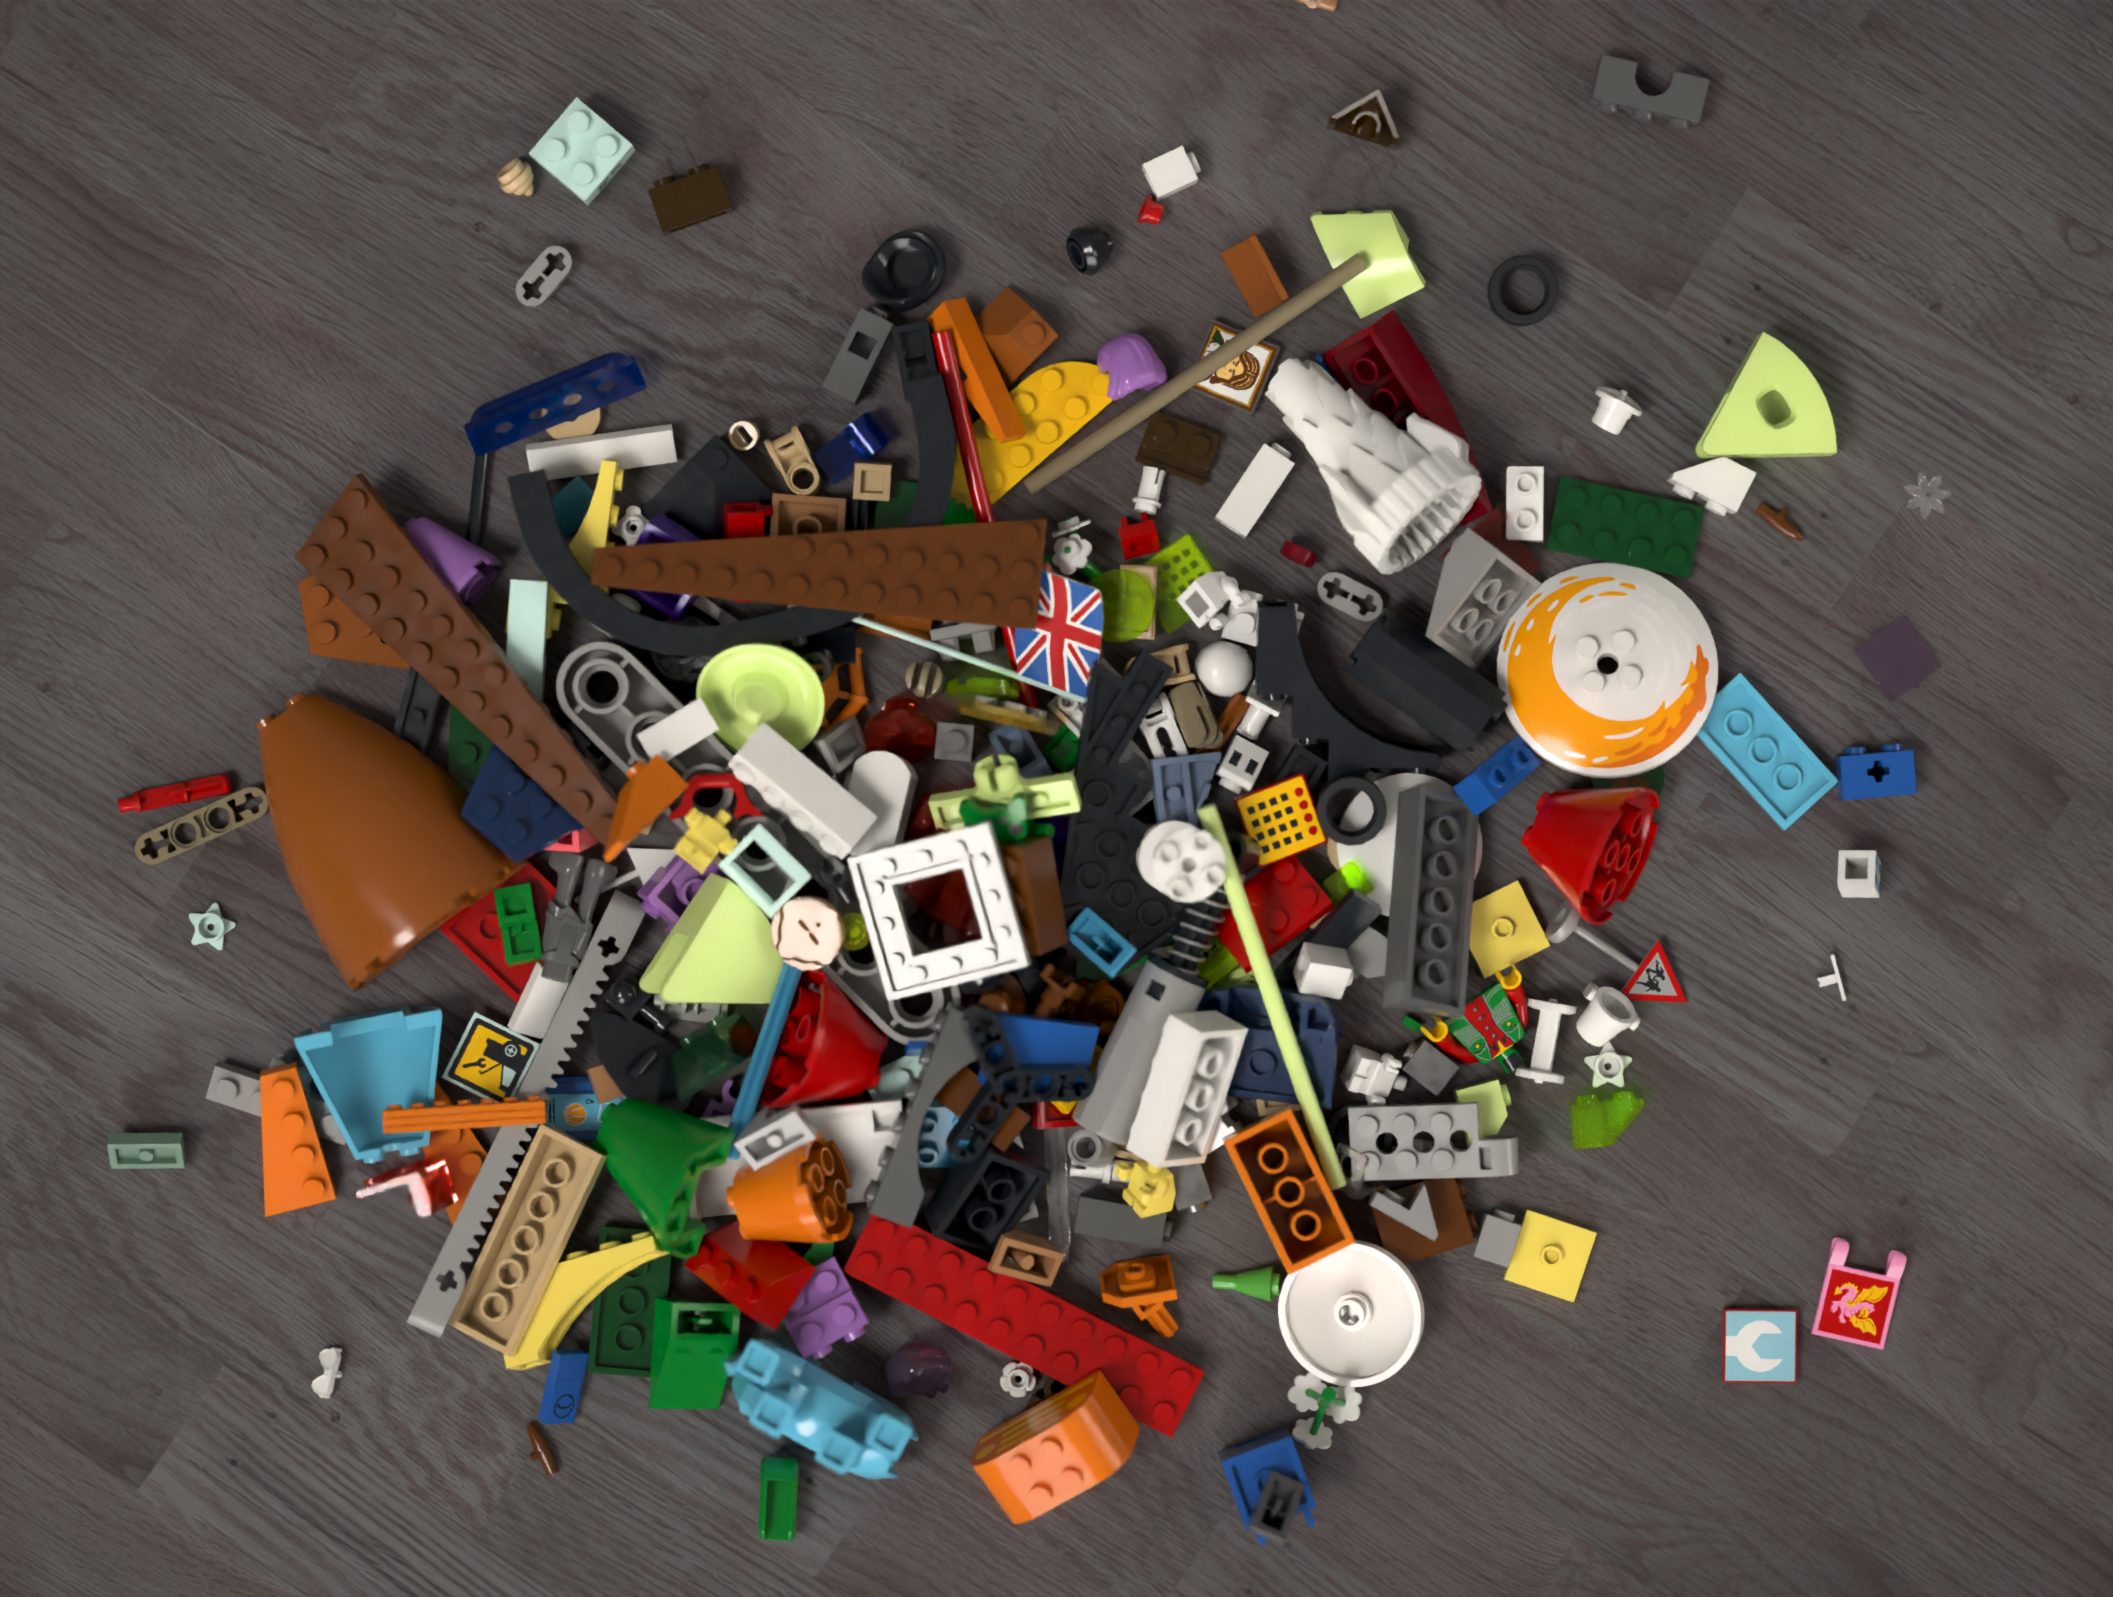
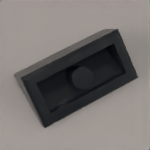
M836 627L806 636L807 644L787 648L801 657L813 647H823L832 653L836 664H857L855 627ZM819 659L815 662L813 661L812 665H824V663Z

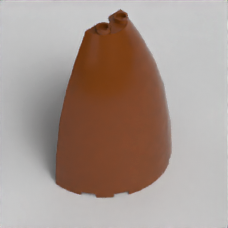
M302 691L285 703L288 709L276 717L272 713L256 725L260 731L258 738L264 786L274 834L290 882L320 942L347 986L355 993L414 950L412 946L462 909L473 906L527 866L529 861L525 859L516 864L461 817V811L469 794L442 767L405 739L366 716L319 693L306 697Z

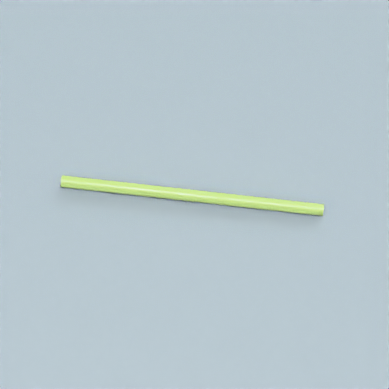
M1215 804L1203 806L1197 809L1204 831L1214 837L1224 851L1226 868L1223 886L1324 1177L1330 1190L1341 1188L1346 1185V1181Z

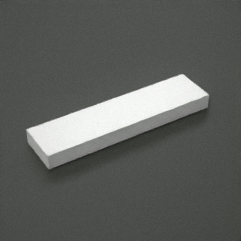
M672 424L526 444L530 472L545 469L548 480L599 473L603 459L619 460L618 469L623 470L677 462Z

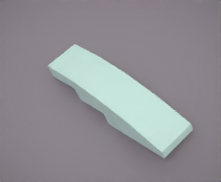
M511 579L506 655L529 683L526 686L539 702L544 701L545 652L548 623L546 618L549 583Z

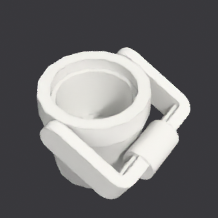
M1589 982L1582 993L1591 1002L1576 1024L1582 1038L1594 1046L1601 1047L1622 1030L1630 1028L1634 1031L1641 1020L1630 1000L1614 988L1607 986L1600 988L1594 983Z

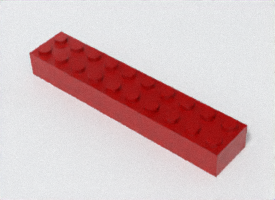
M870 1215L842 1272L1068 1386L1100 1370L1135 1420L1172 1438L1205 1373L1203 1367L1039 1284L990 1271L988 1265L991 1260L968 1248L933 1237L930 1229L916 1222H913L912 1227L909 1228L879 1216Z

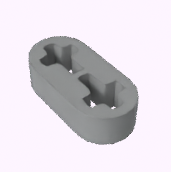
M551 246L539 255L516 284L515 292L523 305L528 308H537L549 300L573 269V259L569 252L561 246ZM551 254L554 257H558L560 254L564 255L565 257L562 262L565 268L562 271L554 269L547 277L544 273L551 265L547 260ZM542 277L545 281L538 289L542 294L539 299L531 297L529 300L525 299L524 297L527 294L524 289L525 284L534 285Z
M1327 573L1318 581L1316 590L1319 599L1356 620L1362 622L1372 621L1382 612V598L1376 591L1341 573ZM1334 579H1338L1340 581L1339 588L1349 593L1347 598L1340 595H1335L1332 599L1326 596L1328 590L1323 587L1324 583H1331ZM1369 595L1373 598L1372 605L1376 609L1374 612L1368 611L1365 615H1361L1359 613L1360 606L1350 600L1352 596L1365 599Z

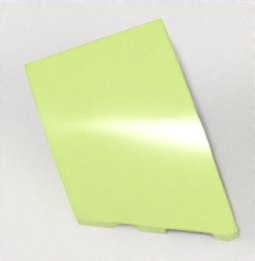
M1374 210L1370 213L1347 211L1345 214L1322 215V212L1311 214L1310 219L1333 269L1357 253L1368 267L1362 273L1342 285L1360 319L1425 287L1426 281L1408 253L1409 238L1392 210Z

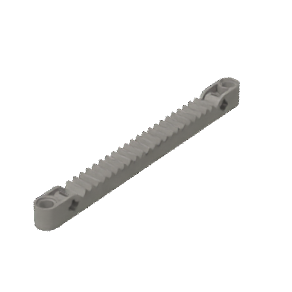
M615 890L516 1094L518 1101H527V1096H541V1100L550 1101L551 1097L547 1094L545 1088H556L558 1085L551 1076L552 1074H563L564 1072L557 1064L558 1061L570 1060L564 1049L565 1047L575 1048L577 1045L570 1038L571 1034L583 1033L577 1022L578 1020H589V1016L583 1011L584 1007L595 1008L596 1006L590 995H601L602 990L596 983L597 981H608L609 979L602 971L604 966L614 965L625 956L646 913L640 907L641 901ZM609 937H613L616 939L614 945L619 948L618 953H610L607 958L601 955L602 948L598 946L600 940L607 941ZM538 1124L501 1126L406 1323L433 1336L441 1337L464 1290L466 1277L460 1264L462 1261H473L474 1257L468 1251V1248L478 1249L480 1246L474 1235L486 1234L487 1230L480 1223L481 1221L491 1222L493 1219L487 1208L499 1207L498 1201L493 1196L494 1194L504 1195L506 1192L500 1181L511 1182L512 1176L506 1169L517 1168L519 1165L512 1156L513 1154L524 1155L525 1150L519 1142L530 1141L532 1137L527 1133L526 1127L537 1128ZM448 1270L454 1272L453 1279L458 1282L457 1286H449L447 1290L440 1288L441 1281L437 1279L438 1274L445 1275Z

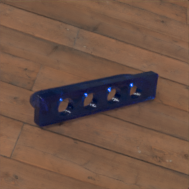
M611 352L484 403L473 412L470 422L464 425V429L476 456H482L642 391L647 386L634 357ZM612 380L616 382L610 390L600 391L597 389L600 383ZM578 394L582 396L579 402L566 405L563 403L564 399L569 395ZM544 408L547 410V413L541 418L532 419L529 417L530 413L535 409ZM510 422L513 424V427L507 432L499 433L495 431V428L501 423Z

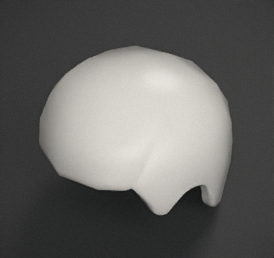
M1216 641L1200 650L1194 661V674L1204 691L1216 696L1232 697L1244 691L1253 678V662L1250 655L1241 646L1231 642Z

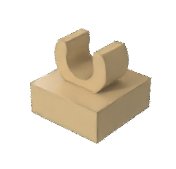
M855 460L853 499L890 501L892 462Z

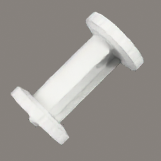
M1529 998L1527 1006L1540 1010L1530 1068H1517L1515 1075L1534 1079L1535 1083L1542 1084L1543 1081L1563 1084L1564 1076L1552 1072L1561 1015L1576 1014L1577 1007L1557 1003V999L1550 998L1548 1001Z

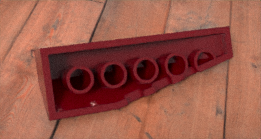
M1394 309L1322 354L1345 391L1351 388L1371 410L1382 413L1398 429L1407 432V418L1411 414L1416 413L1422 419L1442 427L1468 444V462L1479 472L1481 489L1473 506L1461 521L1464 526L1493 509L1481 472L1451 403Z

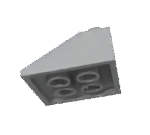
M1467 528L1462 535L1454 540L1451 550L1445 556L1426 636L1475 671L1503 635L1509 619L1536 592L1542 583L1470 528Z

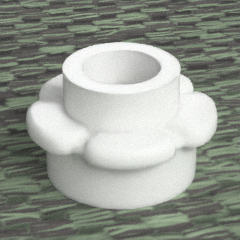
M1011 1362L1003 1368L1004 1374L1000 1377V1384L1004 1391L1010 1392L1011 1396L1017 1398L1024 1397L1027 1394L1026 1392L1034 1389L1036 1377L1033 1375L1032 1367L1022 1362ZM1020 1376L1022 1381L1019 1383L1015 1382V1377Z

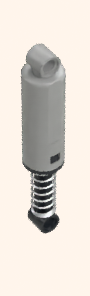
M1226 831L1225 834L1231 852L1236 844L1240 843L1241 853L1235 859L1241 881L1245 882V871L1254 868L1259 862L1261 855L1260 846L1252 836L1235 831ZM1223 883L1210 896L1196 901L1192 910L1186 909V912L1189 913L1186 923L1180 922L1183 929L1179 936H1173L1177 940L1173 949H1166L1170 953L1169 958L1156 953L1149 954L1091 1073L1095 1082L1093 1092L1086 1099L1078 1101L1073 1110L1072 1118L1076 1123L1084 1127L1083 1130L1074 1133L1068 1143V1154L1075 1164L1092 1168H1104L1115 1157V1143L1121 1145L1128 1144L1130 1129L1135 1122L1141 1103V1095L1146 1088L1152 1069V1061L1157 1053L1163 1035V1026L1169 1014L1196 1012L1210 983L1207 978L1199 973L1197 966L1199 962L1206 961L1203 953L1205 949L1212 948L1210 939L1212 935L1219 934L1216 928L1218 922L1226 921L1222 914L1225 909L1231 908ZM1094 1140L1096 1150L1094 1155L1090 1157L1088 1146Z

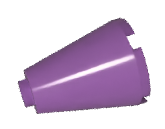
M424 516L418 519L413 517L403 525L411 534V540L423 555L427 554L435 565L434 570L446 584H450L461 597L463 604L467 600L472 604L477 602L497 578L499 572L494 567L495 565L501 566L502 562L492 553Z

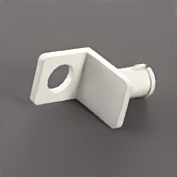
M1254 679L1245 701L1250 703V706L1241 724L1238 725L1237 731L1249 739L1257 740L1269 715L1279 716L1285 699L1277 701L1265 700L1263 695H1256Z

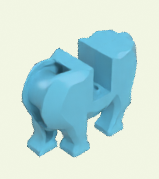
M770 1336L757 1341L752 1340L745 1351L738 1350L729 1357H726L723 1362L727 1375L734 1376L731 1383L740 1413L750 1417V1424L775 1438L784 1434L799 1444L817 1452L815 1455L816 1461L840 1474L847 1473L848 1471L867 1479L898 1478L899 1474L893 1469L895 1462L909 1438L915 1441L919 1439L911 1417L897 1405L877 1395L855 1380L852 1385L822 1369L820 1367L821 1361L814 1360L811 1356L803 1358L799 1349L780 1339Z

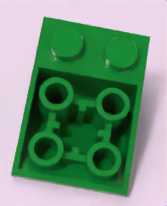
M655 1298L648 1408H719L728 1377L723 1362L726 1357L735 1353L738 1343L739 1308L726 1299Z

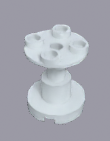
M1175 819L1156 823L1144 834L1140 848L1138 847L1136 853L1137 867L1142 878L1158 891L1164 892L1177 901L1196 902L1205 899L1224 882L1226 860L1221 845L1209 833L1195 828L1190 823Z

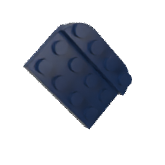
M1226 981L1211 985L1204 993L1196 1012L1216 1010L1248 1028L1227 1095L1300 1105L1258 984ZM1279 987L1319 1106L1331 1109L1334 1104L1338 1034L1341 1031V1021L1336 1010V1004L1327 997L1299 993L1298 989Z

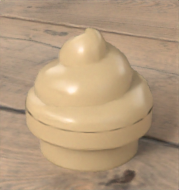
M519 158L513 159L498 172L496 177L501 182L499 186L505 193L524 194L525 196L532 195L533 172L527 162L522 163Z

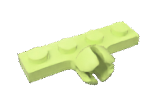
M1004 753L999 754L1001 762L999 767L996 766L993 755H989L977 762L973 773L976 787L932 794L928 802L938 834L966 827L959 814V806L963 799H971L980 807L988 808L994 803L1008 804L1015 793L1022 792L1027 796L1028 819L1081 811L1082 806L1073 772L1033 779L1023 778L1019 773L1016 760L1009 754Z

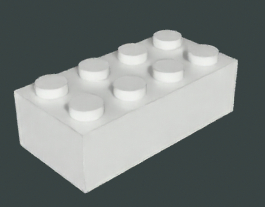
M1216 1010L1169 1014L1163 1026V1035L1157 1053L1152 1061V1069L1146 1088L1141 1095V1103L1135 1122L1130 1129V1138L1126 1149L1157 1168L1205 1163L1248 1028Z

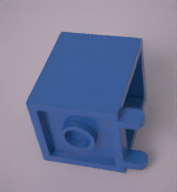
M1287 1426L1218 1451L1246 1531H1250L1247 1524L1248 1518L1271 1470L1305 1485L1296 1513L1303 1511L1308 1527L1315 1526L1310 1508L1315 1507L1316 1503ZM1255 1532L1259 1545L1266 1544L1265 1537Z

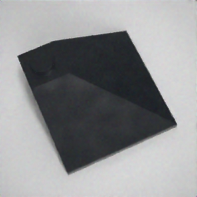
M715 435L641 509V514L647 520H651L662 513L705 541L724 539V503L761 502L762 505L772 506V493L736 454ZM765 516V537H769L771 516Z

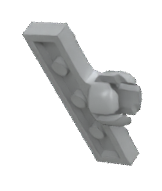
M285 1053L276 1055L270 1062L269 1069L292 1063L294 1055ZM301 1057L298 1068L319 1137L345 1145L346 1141L323 1097L311 1090L312 1076ZM218 1061L214 1067L206 1099L261 1117L260 1075Z

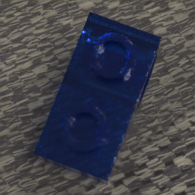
M868 411L813 454L812 458L835 486L854 471L855 460L867 461L889 444L892 439L871 412Z

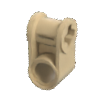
M796 425L791 427V432L773 441L769 439L763 441L778 471H781L794 495L814 496L818 493L821 487V478L810 457L811 453ZM801 471H808L814 476V482L808 489H798L794 485V478Z
M1188 643L1150 653L1174 668L1164 686L1196 679L1195 674L1191 673L1186 653L1189 649ZM1174 657H1175V659H1176V664H1177V668H1178V673H1177V671H1176V666H1175V662H1174ZM1134 658L1130 659L1125 664L1123 669V677L1127 672L1128 668L1130 667L1131 663L1133 662Z

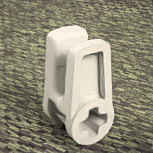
M1165 692L1158 694V699H1155L1141 722L1139 729L1142 735L1145 736L1154 759L1166 758L1163 751L1164 746L1160 744L1157 737V729L1159 727L1166 729L1172 743L1171 749L1175 751L1177 756L1189 755L1177 727V720ZM1161 710L1160 713L1146 718V716Z

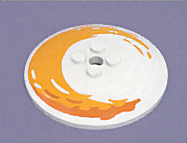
M1596 563L1574 567L1543 582L1536 592L1509 619L1501 638L1497 657L1498 688L1506 693L1502 699L1508 703L1505 713L1518 735L1534 752L1553 765L1575 774L1595 778H1620L1641 774L1666 763L1679 754L1694 739L1705 723L1713 705L1718 682V659L1714 639L1706 620L1693 601L1673 583L1658 574L1646 569L1616 563ZM1604 657H1611L1617 661L1618 669L1613 674H1603L1597 667L1598 661Z

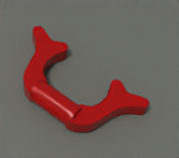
M707 773L697 774L687 782L689 786L684 791L682 802L676 810L669 814V819L675 820L686 816L694 808V793L703 788L732 789L737 797V806L734 811L736 818L741 817L745 813L760 817L762 811L750 802L743 782L735 774Z

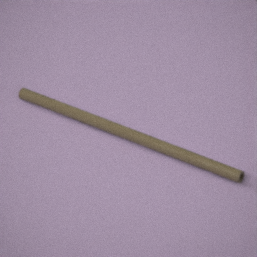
M1358 253L1035 471L1023 480L1024 484L1032 495L1036 494L1362 273L1368 267Z

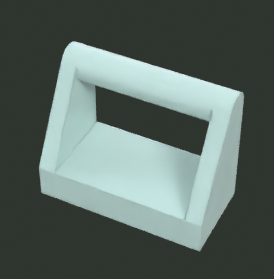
M761 823L718 865L770 918L812 877ZM754 840L796 881L776 902L734 861Z

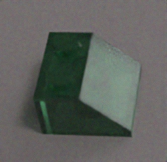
M740 1010L729 1017L725 1011L706 1023L710 1030L700 1035L698 1030H695L679 1041L682 1048L671 1055L677 1095L681 1102L753 1055L758 1036Z

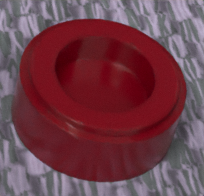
M1287 540L1284 541L1280 549V555L1306 568H1313L1318 557L1315 553Z

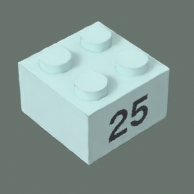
M576 97L533 147L529 155L589 206L636 150L629 141Z

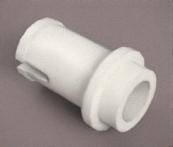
M1144 466L1138 495L1133 498L1132 502L1135 503V511L1155 515L1156 510L1161 508V504L1158 501L1166 471H1158V468Z

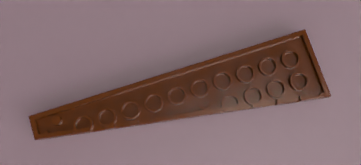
M1047 519L594 548L591 585L1036 630Z

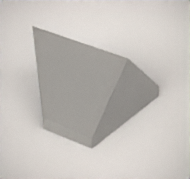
M855 715L816 733L815 737L807 745L814 764L843 788L848 770L853 771L854 763L870 748Z

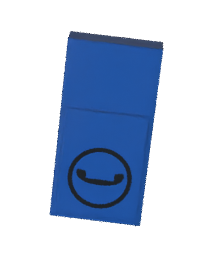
M582 1349L553 1350L538 1417L539 1421L544 1424L574 1422L588 1360V1352Z

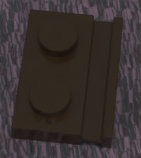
M1155 412L1151 415L1135 461L1204 486L1222 435Z

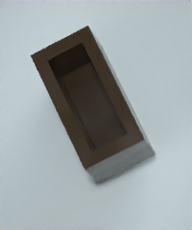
M705 163L689 169V176L675 180L674 175L653 182L655 188L648 190L665 236L733 212L718 166L710 168L709 163Z

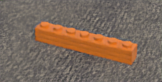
M527 1096V1101H518L517 1097L503 1098L504 1102L494 1103V1099H480V1104H471V1100L457 1101L455 1106H448V1102H434V1107H425V1103L411 1104L409 1109H402V1105H388V1110H382L383 1133L548 1123L546 1100H541V1096Z

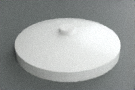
M1401 773L1374 781L1373 783L1379 787L1386 801L1387 815L1383 828L1375 838L1361 845L1347 846L1336 842V859L1346 886L1349 890L1354 888L1378 903L1382 910L1381 914L1389 917L1399 792L1422 786L1458 796L1452 786L1429 775ZM1362 790L1350 801L1343 812L1338 826L1340 829L1358 831L1370 822L1373 815V803ZM1479 822L1474 880L1482 859L1483 842Z
M1355 1240L1356 1243L1291 1275L1288 1274L1283 1283L1278 1303L1281 1333L1295 1359L1316 1377L1326 1382L1346 1387L1372 1385L1395 1374L1414 1354L1421 1340L1424 1327L1422 1295L1408 1268L1387 1250L1372 1243Z

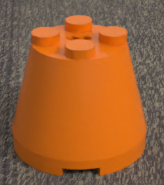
M817 1131L816 1139L757 1170H754L749 1163L739 1168L735 1173L733 1186L727 1187L726 1190L727 1202L731 1208H735L739 1220L740 1233L745 1240L831 1243L845 1239L851 1230L853 1213L847 1211L846 1189L852 1188L846 1163L833 1140L826 1142L821 1137L820 1131Z

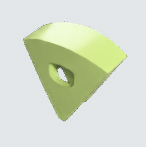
M1763 331L1753 341L1695 447V453L1701 459H1717L1723 456L1728 459L1831 456L1837 453L1836 432L1826 397L1807 366L1784 344Z
M710 873L642 975L639 985L647 993L660 994L661 998L667 1002L770 1004L784 961L779 951H776L772 944L771 925L759 906L732 881Z

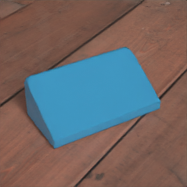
M579 476L575 477L553 497L556 514L565 539L581 526L594 495V492Z

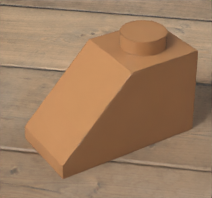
M1015 1229L1001 1235L988 1269L996 1273L1051 1287L1065 1254L1046 1238Z

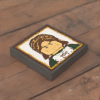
M1213 319L1195 363L1242 331ZM1261 340L1189 390L1252 416L1281 347Z

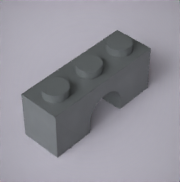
M1603 54L1598 59L1589 98L1590 103L1597 104V110L1617 114L1618 109L1633 112L1632 118L1646 122H1653L1654 117L1668 120L1667 126L1680 130H1689L1690 126L1696 127L1700 123L1710 79L1673 71L1669 76L1666 91L1661 95L1650 96L1643 93L1636 84L1635 75L1638 62Z

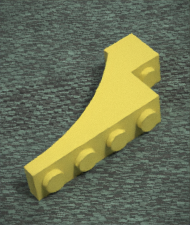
M603 459L601 461L597 486L590 507L577 534L569 544L570 550L590 578L592 576L594 548L615 546L614 542H609L611 527L617 528L620 506L614 505L615 491H622L624 470L618 469L619 460ZM542 576V577L538 580V581L548 582V581L545 579L544 576ZM550 584L546 618L548 619L547 639L552 637L553 630L559 631L562 609H556V603L567 604ZM599 586L609 595L610 587ZM508 604V612H507V620H506L505 633L508 632L509 604Z
M653 1232L636 1234L632 1236L633 1242L621 1245L620 1241L602 1244L599 1246L600 1251L589 1254L588 1251H578L566 1255L567 1261L557 1264L515 1356L509 1357L503 1354L506 1369L523 1371L550 1363L553 1350H556L571 1324L598 1294L632 1269L650 1260L669 1254L656 1236H654Z

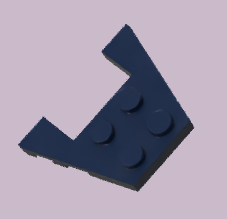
M493 743L461 811V817L516 864L557 843L558 839L567 834L585 828L552 796L512 764L513 760Z

